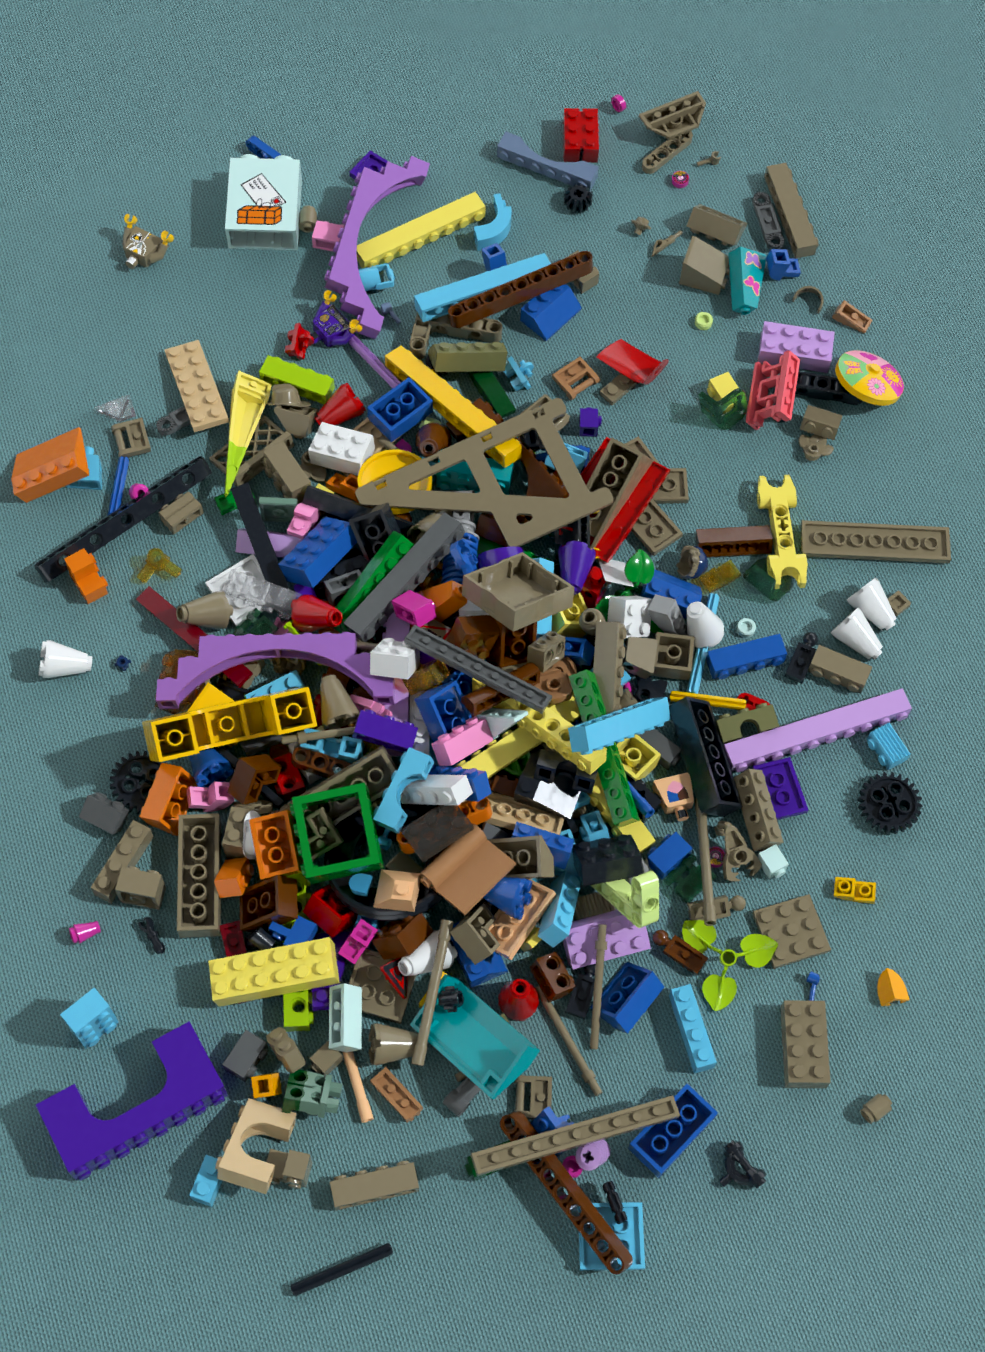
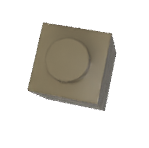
M327 1041L310 1057L312 1064L310 1068L315 1073L326 1077V1074H330L343 1061V1056L339 1051L329 1049V1041Z

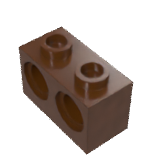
M556 951L536 959L529 967L549 1003L569 995L576 987L573 977L569 975L564 966V961Z

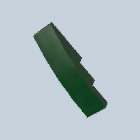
M468 371L481 396H484L495 413H498L502 418L515 413V407L491 371Z

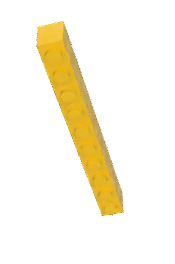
M402 345L385 355V366L401 382L410 377L433 400V409L468 438L497 425L493 419L488 418L481 409L476 408L469 399L464 398L457 389H453L446 380L441 379L434 370L429 369L422 360H418L411 351L406 350ZM489 434L482 437L481 440L485 442L492 439V436ZM513 438L485 452L502 467L506 468L521 458L522 446L517 439Z

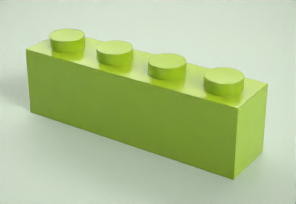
M268 355L259 371L260 379L272 384V386L275 384H290L297 389L299 396L323 405L329 400L335 389L334 379L330 376L316 373L312 369L302 368L295 363L283 361L279 357Z

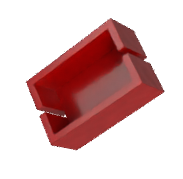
M564 108V162H579L580 149H583L582 161L598 163V109L583 108V111H579V108Z

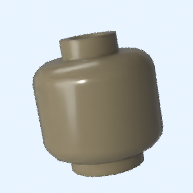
M588 608L579 616L580 627L590 636H596V622H606L602 613L595 608Z

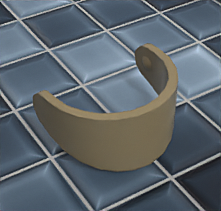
M813 286L800 288L795 293L792 301L794 302L801 293H814L821 300V305L817 312L820 313L823 307L821 291Z

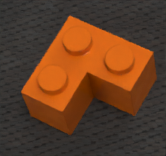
M85 548L64 558L70 577L87 604L108 594L106 589L108 583L104 576L100 577L98 575L99 569L95 564L96 560L92 553L88 554Z

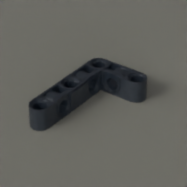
M798 372L795 394L826 401L843 402V404L859 405L862 403V400L853 396L842 386L838 378ZM780 419V421H778V423L785 422L783 419Z

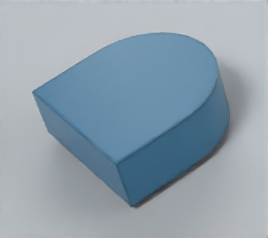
M361 873L353 875L349 880L351 891L356 895L368 896L373 879L372 875Z

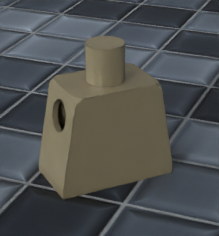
M628 637L625 639L623 645L625 647V657L622 660L624 670L643 679L650 677L654 673L658 640L639 637Z

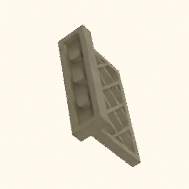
M265 415L260 418L254 431L255 439L249 443V445H254L253 451H246L244 455H253V457L248 461L242 460L233 482L236 487L249 482L266 468L263 463L264 450L281 441L284 442L289 450L294 447L291 434L281 430ZM264 423L269 426L268 430H259V427ZM271 434H279V435H280V436H279L278 438H276L275 440H270V439H271ZM258 435H268L267 440H258ZM228 444L209 457L210 462L225 475L227 462H218L217 459L221 456H227ZM257 445H266L262 450H257Z

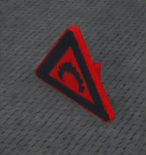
M400 957L382 965L380 970L401 998L405 999L407 998L408 976H404L398 968V962L402 958Z

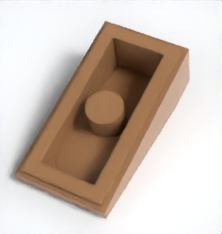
M845 300L838 306L832 316L836 321L863 334L872 322L871 318Z

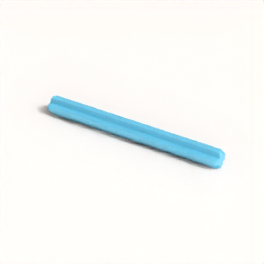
M710 593L706 607L716 615L719 596L716 593ZM708 647L696 649L687 688L688 693L698 694Z

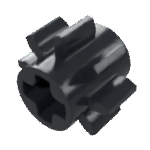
M446 986L445 991L440 992L438 996L440 1007L447 1010L448 1013L457 1012V1008L462 1006L464 1002L462 991L454 986Z

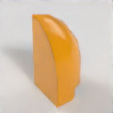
M886 968L881 973L877 984L881 1006H890V1003L893 1001H900V1003L908 1001L909 996L903 980L895 971Z

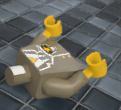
M126 214L124 221L127 223V226H125L123 234V250L127 258L125 264L130 269H134L137 264L149 267L151 264L162 260L168 249L167 244L173 242L174 236L169 234L167 238L168 232L163 231L160 238L137 226L132 228V225L136 224L137 218L133 215L132 221L129 222L130 215Z

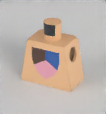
M689 773L654 780L652 789L653 792L659 795L664 813H675L678 821L687 820L689 818L687 810L691 809L694 803Z

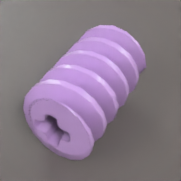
M605 1140L580 1146L576 1151V1162L584 1170H594L607 1161L610 1156V1147Z

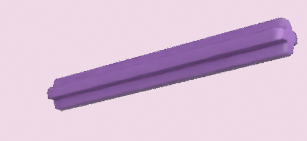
M354 335L348 343L392 388L401 383L357 336Z

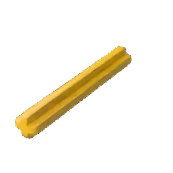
M671 691L670 701L674 702L687 696L709 701L710 705L714 707L738 710L746 708V700L680 691Z

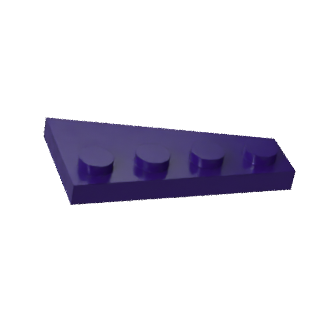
M341 932L333 938L327 933L315 934L313 940L330 937L335 944L340 982L344 973L346 959L339 955L338 951L351 932ZM339 984L312 989L313 1011L329 1010V988Z

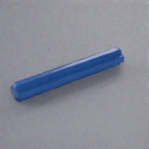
M121 456L118 459L108 515L121 506L129 465L128 457Z

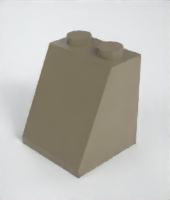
M692 236L683 262L679 284L719 295L721 288L725 289L727 279L725 276L730 275L729 256L701 239Z
M231 806L222 841L227 860L245 857L243 853V826L246 814L252 811L250 809ZM256 858L249 859L250 864L258 865Z

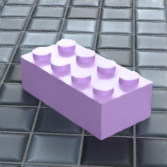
M764 321L757 362L763 363L767 361L771 365L779 364L780 356L790 350L800 359L799 369L828 373L832 360L835 332Z
M618 910L573 921L569 936L563 940L567 961L572 969L596 963L597 949H595V940L598 937V924L607 925L606 941L608 942L604 961L651 949L646 926L637 928Z

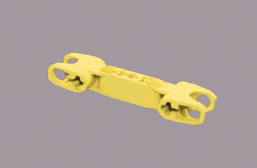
M784 475L783 484L778 488L770 486L765 476H759L757 505L758 509H768L775 552V555H767L768 576L774 589H780L781 577L786 575L795 578L799 588H805L808 566L806 554H796L789 513V508H796L797 505L795 486L790 475Z

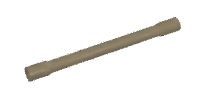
M696 798L695 811L698 824L704 924L706 926L716 925V911L713 899L707 824L708 814L701 813Z
M449 920L441 921L417 1043L413 1052L411 1064L424 1066L448 942L451 938L450 932L453 929L454 922Z

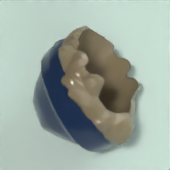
M689 545L683 547L679 563L676 564V567L679 569L677 572L680 578L684 579L698 578L706 572L709 566L707 556L702 548Z

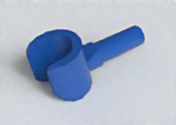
M812 971L806 982L812 984L809 1001H814L815 989L820 980V976Z

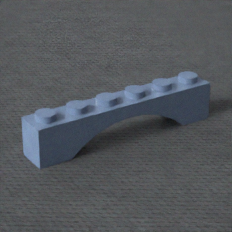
M506 131L497 145L498 158L556 179L564 184L572 186L575 183L577 186L583 184L584 188L589 187L591 191L598 178L599 166L585 161L564 163L546 159L532 151L521 137Z

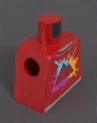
M596 566L588 574L580 592L587 608H595L611 582L605 581L602 570Z

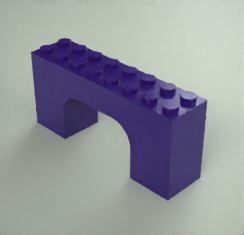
M190 1021L152 1041L167 1072V1081L162 1091L111 1120H100L93 1117L82 1093L75 1084L36 1104L69 1174L75 1180L88 1178L95 1169L106 1168L113 1159L117 1157L121 1159L127 1156L131 1149L147 1145L149 1139L155 1136L161 1137L168 1132L169 1128L175 1125L176 1127L181 1126L188 1121L187 1118L193 1115L199 1116L212 1104L216 1106L225 1101V1097L228 1096L225 1087Z

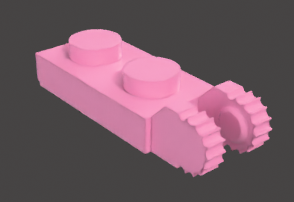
M353 694L350 695L359 713L361 710L369 709L382 717L384 715L392 717L393 715L391 711L385 709V706L378 702Z

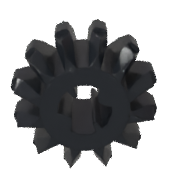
M575 183L574 187L569 186L568 190H565L564 205H567V210L572 209L573 213L579 211L581 214L582 210L587 211L591 207L592 192H590L589 187L584 188L583 184L577 186Z

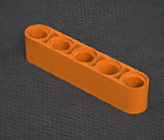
M487 797L479 802L467 800L401 829L396 836L401 851L405 854H412L464 831L472 823L478 825L489 820L492 816L489 800Z

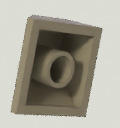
M277 405L274 412L288 433L293 434L296 438L303 439L311 433L315 423L314 418L317 416L319 409L309 406Z

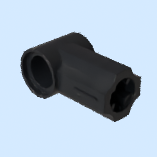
M258 927L253 933L247 935L245 946L249 950L261 951L270 949L276 940L263 928Z

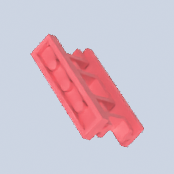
M790 350L780 356L779 364L771 366L767 361H764L763 364L756 362L754 365L746 423L755 430L762 427L764 419L772 417L777 422L780 419H783L785 422L790 421L792 418L800 359ZM775 387V393L768 395L769 388Z

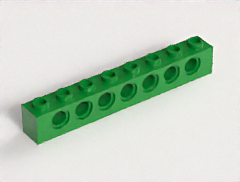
M586 669L569 676L582 722L606 715L607 712L595 674ZM614 743V745L605 747L607 748L606 762L598 768V774L613 823L616 826L623 827L640 821L617 745Z

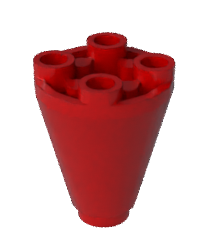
M345 383L338 387L314 419L319 426L321 422L338 425L361 416L366 409L358 397L354 398L356 395L349 384Z
M304 594L291 603L292 626L300 632L309 633L335 627L342 622V613L337 608L313 595Z
M515 979L506 983L498 996L499 1009L505 1016L513 1020L525 1021L536 1012L539 1004V997L535 987L524 979Z

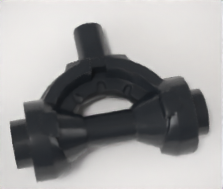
M732 1140L724 1147L726 1150L724 1153L726 1157L725 1170L728 1173L719 1180L723 1187L734 1180L737 1184L748 1185L750 1188L755 1186L758 1189L766 1182L764 1177L767 1174L765 1171L752 1167L744 1157V1146L740 1141L735 1142ZM735 1161L745 1170L746 1175L737 1171Z

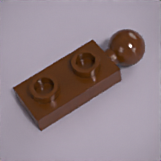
M657 930L653 933V942L658 946H666L663 950L665 955L697 976L707 962L708 957L676 935L670 940L667 932L664 930Z

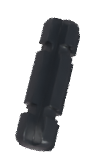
M608 1181L602 1185L604 1193H607L606 1198L612 1213H615L616 1223H624L627 1221V1215L622 1210L623 1205L618 1193L615 1192L616 1188L613 1181Z

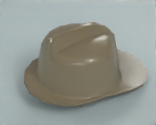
M290 384L273 385L272 400L267 402L268 405L296 407L311 405L307 401L300 400L297 389Z

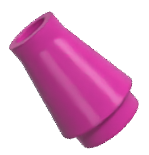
M98 921L74 924L73 927L69 928L72 942H78L79 944L101 932Z

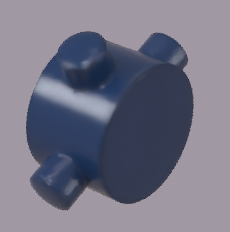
M120 655L114 665L126 671L131 660Z

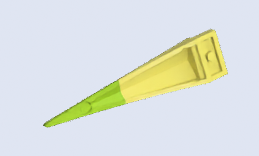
M238 371L236 374L231 396L225 497L230 492L245 452L267 404L272 384L241 371Z

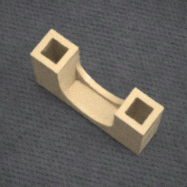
M248 1098L246 1105H242L240 1108L238 1123L234 1122L232 1126L231 1139H227L224 1144L223 1152L225 1153L223 1157L219 1156L215 1166V1169L218 1170L217 1179L267 1194L274 1177L275 1165L250 1157L244 1152L241 1145L247 1138L254 1135H267L288 1142L295 1127L297 1113H284L282 1108Z

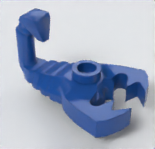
M464 539L450 545V552L454 558L456 569L460 573H464V575L476 571L478 561L472 553L469 543Z

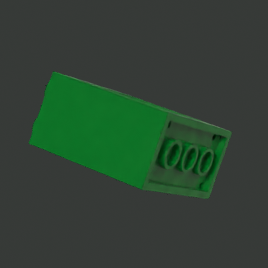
M365 782L292 798L293 804H290V811L297 823L293 824L295 836H298L300 844H297L299 856L304 861V864H301L302 875L312 884L384 869L376 825L373 820L369 789ZM356 797V799L360 800L370 854H367L365 858L322 867L314 866L304 819V810H307L309 806Z

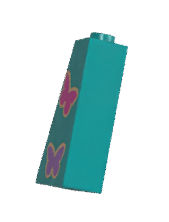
M741 246L729 253L732 311L738 312L741 315H748L751 311L757 309L766 263L765 254Z

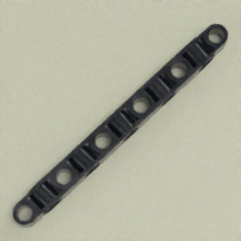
M203 456L193 459L150 487L145 496L144 492L141 493L136 499H132L37 562L34 567L44 583L53 580L68 570L65 562L59 564L60 556L65 555V557H68L85 548L88 554L94 553L174 500L178 495L183 494L208 477L212 471ZM187 473L188 480L184 483L182 477ZM157 494L158 500L153 503L152 496ZM124 514H127V521L125 523H122L121 517ZM96 534L97 540L91 544L90 538Z

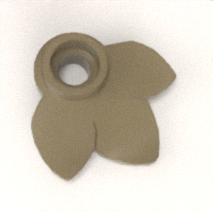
M813 434L811 437L801 435L799 438V445L804 449V455L808 460L815 461L820 456L832 454L834 447L826 444L827 438L821 437V435Z
M306 451L301 457L302 464L300 467L308 478L311 477L317 482H324L327 477V468L311 464L308 461L310 459L309 453Z

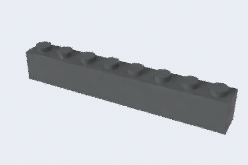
M444 512L345 620L344 625L348 632L355 633L356 638L362 642H367L371 639L380 626L384 625L394 612L391 600L408 590L414 591L425 580L430 571L437 567L439 561L449 554L450 545L463 538L465 531L462 524Z

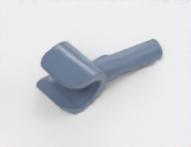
M389 302L381 304L382 314L389 313L396 323L399 324L401 320L393 312L391 304Z

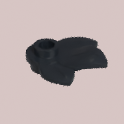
M640 677L637 683L638 689L634 695L638 703L650 698L667 697L668 703L670 702V698L664 695L667 681H652L651 677L647 679ZM645 695L647 699H642L641 696Z

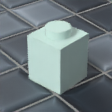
M776 844L760 852L758 855V859L762 864L761 868L768 879L774 876L779 878L786 873L789 864Z

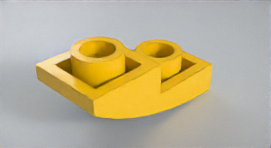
M835 877L834 897L848 901L875 904L876 883L856 881V878Z

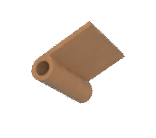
M472 823L420 873V881L426 888L431 887L462 914L466 915L517 864L488 841L484 832L476 824Z

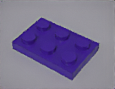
M790 757L753 766L752 769L762 770L765 776V782L771 796L777 820L808 813V807Z

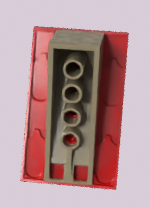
M608 437L605 438L581 473V477L590 492L607 487L614 499L610 506L601 509L596 514L592 513L589 515V548H599L600 551L595 550L596 557L607 563L613 558L623 540L626 539L641 513L644 512L670 472V469L653 461L645 454L614 438L610 439Z

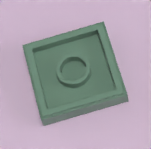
M259 497L263 521H292L294 509L298 505L297 499Z

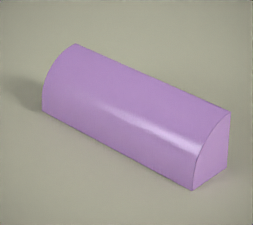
M238 529L236 552L255 554L246 529ZM267 531L276 557L284 558L303 540L287 533Z

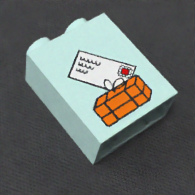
M251 154L242 155L240 158H230L225 222L228 248L298 250L302 188L300 160L286 155H280L274 159H260Z

